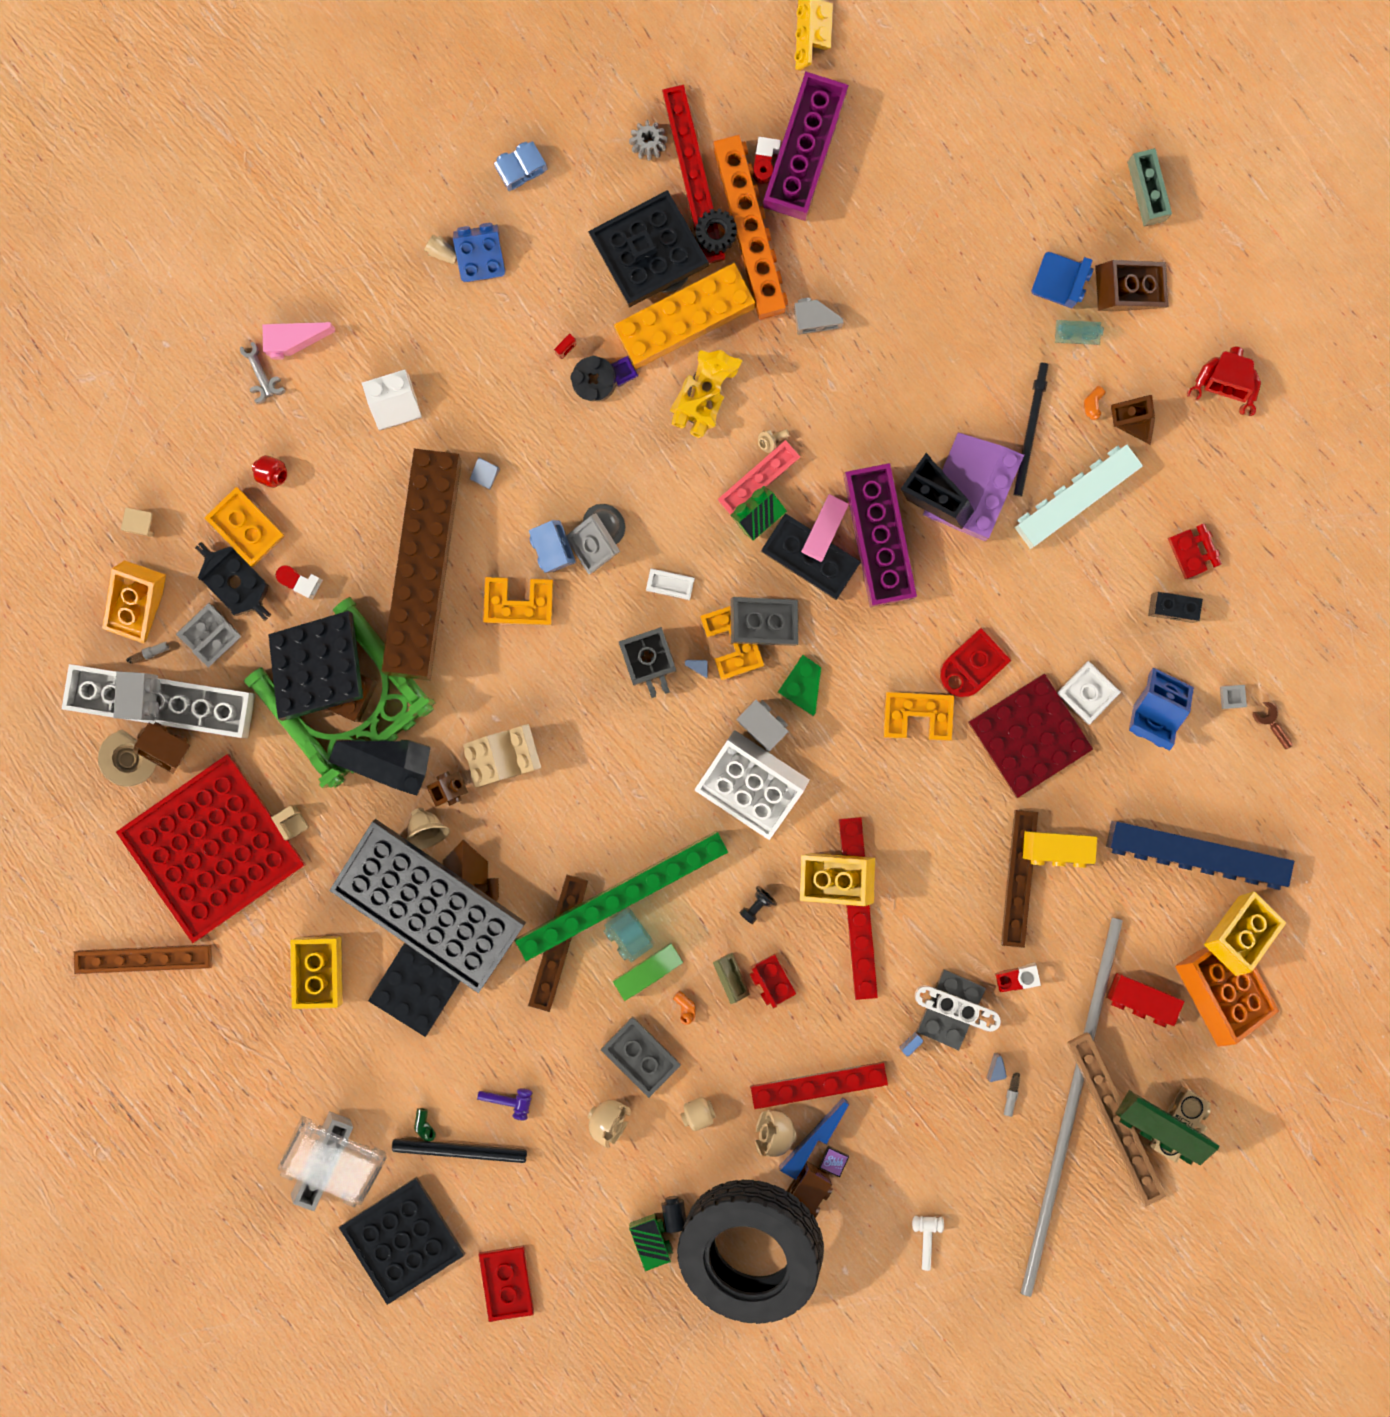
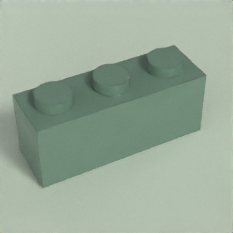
M1156 149L1134 153L1127 163L1143 226L1165 222L1171 216L1172 211Z

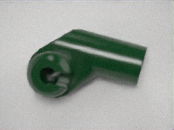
M417 1108L414 1130L424 1141H433L436 1137V1132L427 1122L428 1110Z

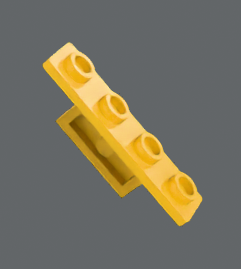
M798 0L796 12L798 17L797 30L795 35L797 39L795 53L796 70L801 71L812 64V47L822 50L831 48L833 3L822 0Z

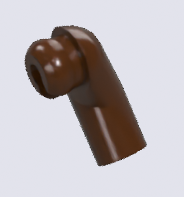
M487 878L488 890L485 894L497 901L499 898V878Z

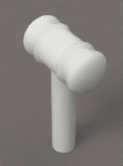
M914 1216L912 1221L913 1230L915 1232H923L922 1270L929 1271L931 1270L932 1232L936 1233L938 1231L942 1233L944 1230V1220L942 1217L937 1218L936 1216Z

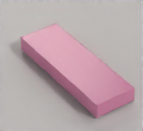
M830 494L828 495L801 551L802 553L822 562L847 510L848 503Z

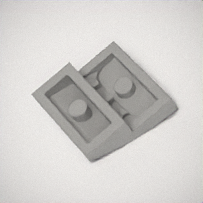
M210 602L176 633L208 668L241 637L237 630Z

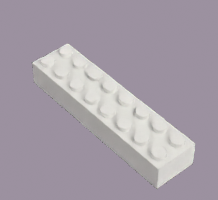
M69 664L62 709L113 717L116 671ZM159 679L160 691L156 696L159 712L155 716V721L126 719L144 723L150 722L152 724L157 722L163 726L248 738L255 694Z

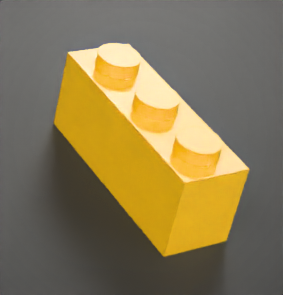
M1025 831L1023 859L1031 860L1033 865H1045V861H1052L1053 866L1065 867L1066 862L1073 863V867L1087 868V864H1095L1097 837Z

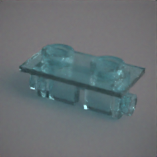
M1056 320L1055 343L1100 345V337L1103 336L1104 328L1101 327V322Z

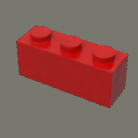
M1117 972L1106 998L1112 1001V1006L1124 1010L1125 1006L1133 1009L1132 1014L1145 1019L1146 1015L1154 1018L1153 1023L1165 1028L1167 1024L1175 1027L1185 1002Z

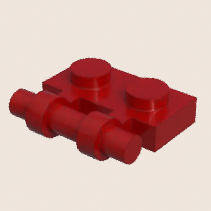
M1205 523L1196 526L1199 533L1198 536L1194 537L1191 529L1167 538L1185 580L1207 571L1205 562L1208 560L1211 561L1213 568L1222 565L1219 558L1220 552L1218 549H1215L1211 539L1213 537L1212 533L1207 530ZM1198 542H1203L1207 554L1201 555L1197 545Z

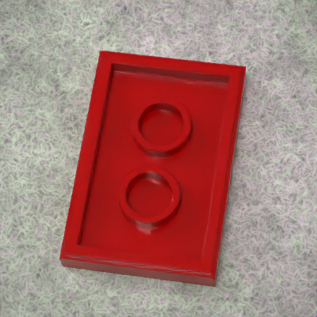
M524 1245L479 1252L488 1321L493 1322L534 1315Z

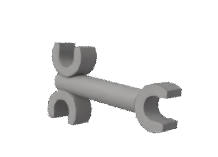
M252 342L253 350L251 353H246L243 347H240V352L245 358L249 359L261 387L253 386L249 390L252 394L258 391L261 392V396L254 401L256 404H262L266 401L267 397H271L274 394L282 395L286 391L283 387L275 389V384L281 381L279 377H273L268 381L257 357L259 348Z

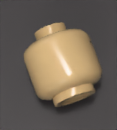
M702 1097L684 1104V1113H681L685 1127L690 1126L693 1131L711 1126L713 1118H716L710 1100L706 1101Z

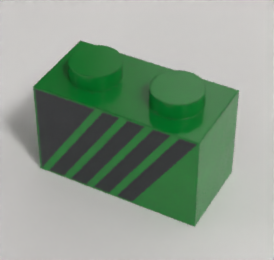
M763 486L754 491L746 502L738 505L730 516L742 532L754 541L787 511L775 494Z
M654 1213L630 1223L629 1230L645 1272L671 1262V1254L674 1252L670 1240L665 1241L663 1232H666L662 1219H657Z

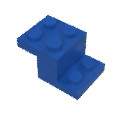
M1152 668L1148 676L1146 688L1133 705L1129 731L1138 737H1143L1153 742L1158 747H1163L1170 751L1175 744L1176 731L1190 713L1194 687L1156 668Z

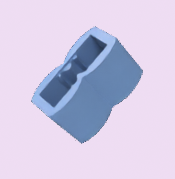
M533 141L519 144L516 147V151L510 154H501L494 163L495 169L508 191L520 187L528 180L534 179L547 171V165Z

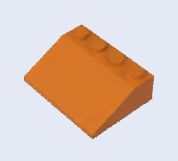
M1207 947L1188 956L1175 966L1218 1047L1236 1045L1279 1012L1256 967L1250 973L1235 976Z

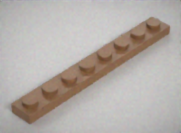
M1086 1032L1068 1041L1067 1044L1142 1203L1147 1207L1166 1197L1134 1127L1130 1129L1120 1123L1121 1118L1115 1114L1122 1101L1090 1033Z

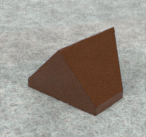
M1152 395L1112 404L1111 410L1114 427L1151 445L1155 422Z
M462 840L443 860V865L472 885L487 884L488 861L465 840Z

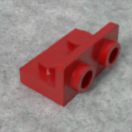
M775 953L751 966L753 972L750 973V976L756 986L760 984L764 992L760 995L766 1006L771 1004L774 1009L778 1004L796 995Z

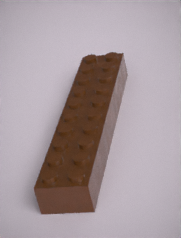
M415 448L413 451L382 664V672L388 676L431 681L462 464L460 455L457 453Z

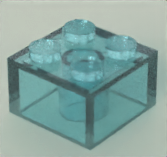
M629 906L611 917L604 924L606 927L604 933L611 942L615 940L619 945L617 951L624 960L629 959L630 962H633L654 946L653 939Z

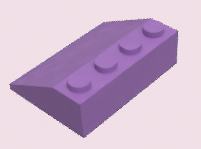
M958 432L942 471L967 497L974 509V513L962 530L926 510L923 516L986 541L991 535L1024 455L1004 446Z

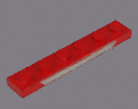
M884 1062L751 1085L750 1088L755 1110L888 1086Z

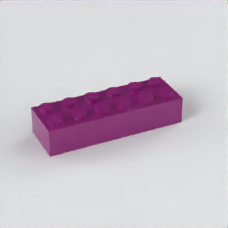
M805 71L764 197L763 208L806 221L849 85Z
M890 463L845 472L843 477L870 608L915 599L917 594Z

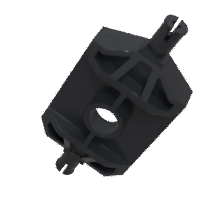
M200 542L195 547L205 557L198 579L207 585L234 616L250 611L257 612L264 621L268 619L267 617L271 616V613L263 607L262 603L269 585L233 547H227L215 552H211L203 542ZM233 576H238L241 580V584L237 588L230 586V579Z

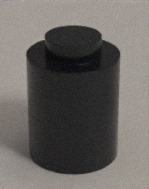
M678 1196L666 1197L665 1202L661 1203L665 1230L668 1233L680 1232L687 1219L684 1200L679 1199Z

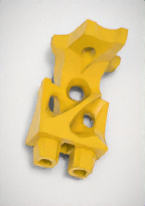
M700 350L698 352L699 364L694 376H687L679 395L670 408V412L674 413L671 424L682 429L685 428L687 421L693 423L690 434L697 438L703 437L708 429L715 427L716 417L724 399V396L720 394L721 384L726 377L733 378L737 375V369L742 363L741 359L733 358L722 350L713 352ZM704 382L711 383V389L709 391H704L702 389V385ZM709 400L712 402L711 409L706 407Z

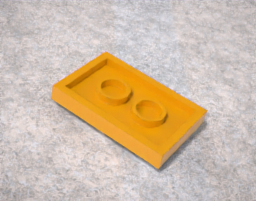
M235 487L204 517L251 567H254L285 537L238 487Z

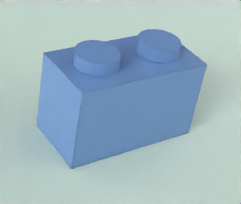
M551 520L529 530L530 543L536 549L538 554L537 561L540 568L544 570V573L555 572L576 563L561 520Z

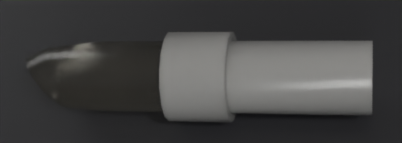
M165 641L156 646L143 649L141 652L128 657L126 661L134 664L145 659L148 660L157 654L169 650V646Z
M1018 1072L1012 1075L1006 1095L1004 1115L1010 1117L1013 1116L1015 1102L1019 1094L1020 1073Z

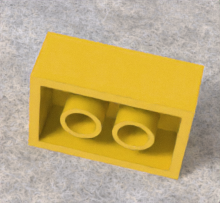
M818 853L801 855L800 901L867 906L874 903L875 858Z
M1253 891L1238 896L1204 945L1235 976L1243 975L1254 970L1286 922Z
M341 936L296 937L291 939L292 1009L338 1008L343 1004Z

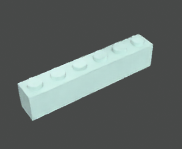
M1119 445L1107 453L1110 457L1104 462L1101 459L1097 460L1089 466L1091 469L1089 473L1084 475L1081 472L1071 480L1074 484L1068 488L1062 486L1053 493L1055 495L1054 499L1050 502L1047 499L1043 500L1035 506L1037 509L1035 513L1030 515L1027 512L1017 520L1020 524L1014 528L1030 549L1143 467L1128 445L1122 448Z

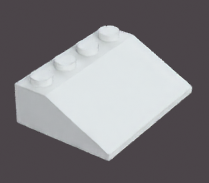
M734 730L695 788V791L770 840L804 792L809 779Z

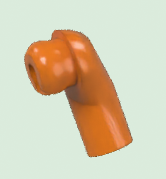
M1097 386L1084 400L1085 414L1091 420H1097L1101 416L1098 401L1106 394L1101 386Z
M679 990L673 997V1000L681 1006L680 1021L684 1025H689L695 1019V1003Z

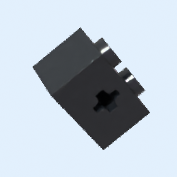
M1155 592L1151 594L1148 616L1189 623L1200 621L1203 599Z

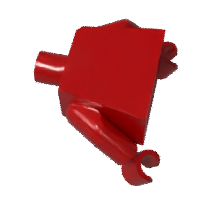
M1238 346L1232 347L1230 352H1222L1220 357H1213L1203 365L1195 380L1196 385L1187 391V397H1189L1192 390H1196L1198 396L1195 400L1199 399L1202 396L1201 388L1205 386V391L1243 403L1247 401L1246 404L1240 406L1239 413L1244 415L1245 409L1248 406L1250 408L1249 416H1253L1256 413V407L1253 403L1257 401L1261 387V380L1254 369V361L1243 357L1244 350Z

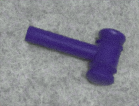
M520 1088L517 1090L518 1095H516V1098L479 1091L477 1100L514 1107L512 1117L516 1120L524 1121L528 1119L527 1114L529 1113L533 1092L526 1088Z

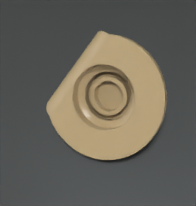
M124 730L113 733L102 743L98 752V765L107 780L119 786L131 787L146 781L154 772L156 764L133 752L137 739Z

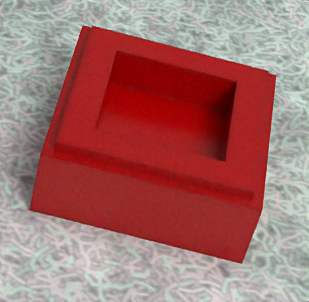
M569 333L554 349L555 354L560 359H563L577 345L576 339Z

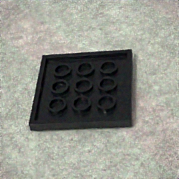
M668 190L588 231L629 308L709 266L706 256ZM647 230L657 252L636 262L626 239Z
M345 611L268 634L277 717L279 720L285 721L363 699L352 612Z
M418 1177L410 1180L339 1226L343 1236L387 1305L465 1255L462 1247Z

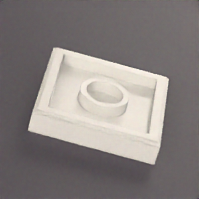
M1087 661L1057 693L1071 709L1090 725L1121 692L1093 664Z

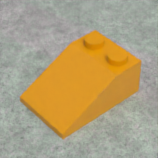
M126 560L111 569L102 629L144 644L163 595L166 574Z

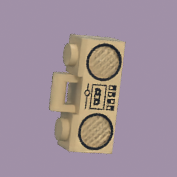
M1182 1086L1167 1113L1192 1128L1196 1126L1197 1131L1205 1134L1207 1127L1200 1122L1209 1116L1211 1103ZM1153 1138L1148 1145L1172 1161L1177 1163L1180 1159V1153L1175 1150L1172 1153L1166 1151L1159 1146L1161 1142Z

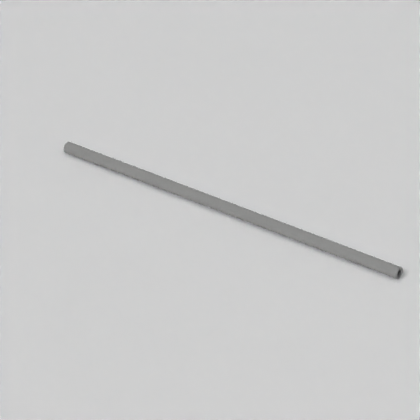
M1111 918L1084 1033H1090L1093 1042L1123 920ZM1077 1063L1020 1292L1022 1295L1029 1297L1033 1293L1084 1083V1078Z

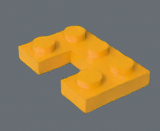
M485 577L484 623L552 625L553 580L530 579L529 601H508V578Z
M731 606L700 616L707 638L729 631L731 637ZM733 643L735 652L715 658L721 681L763 667L764 663L758 645Z
M885 692L883 737L906 739L908 716L929 717L928 740L952 741L954 696Z

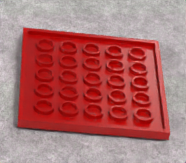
M226 754L116 831V834L192 944L306 866L289 840L285 841L271 819L273 816L230 754Z

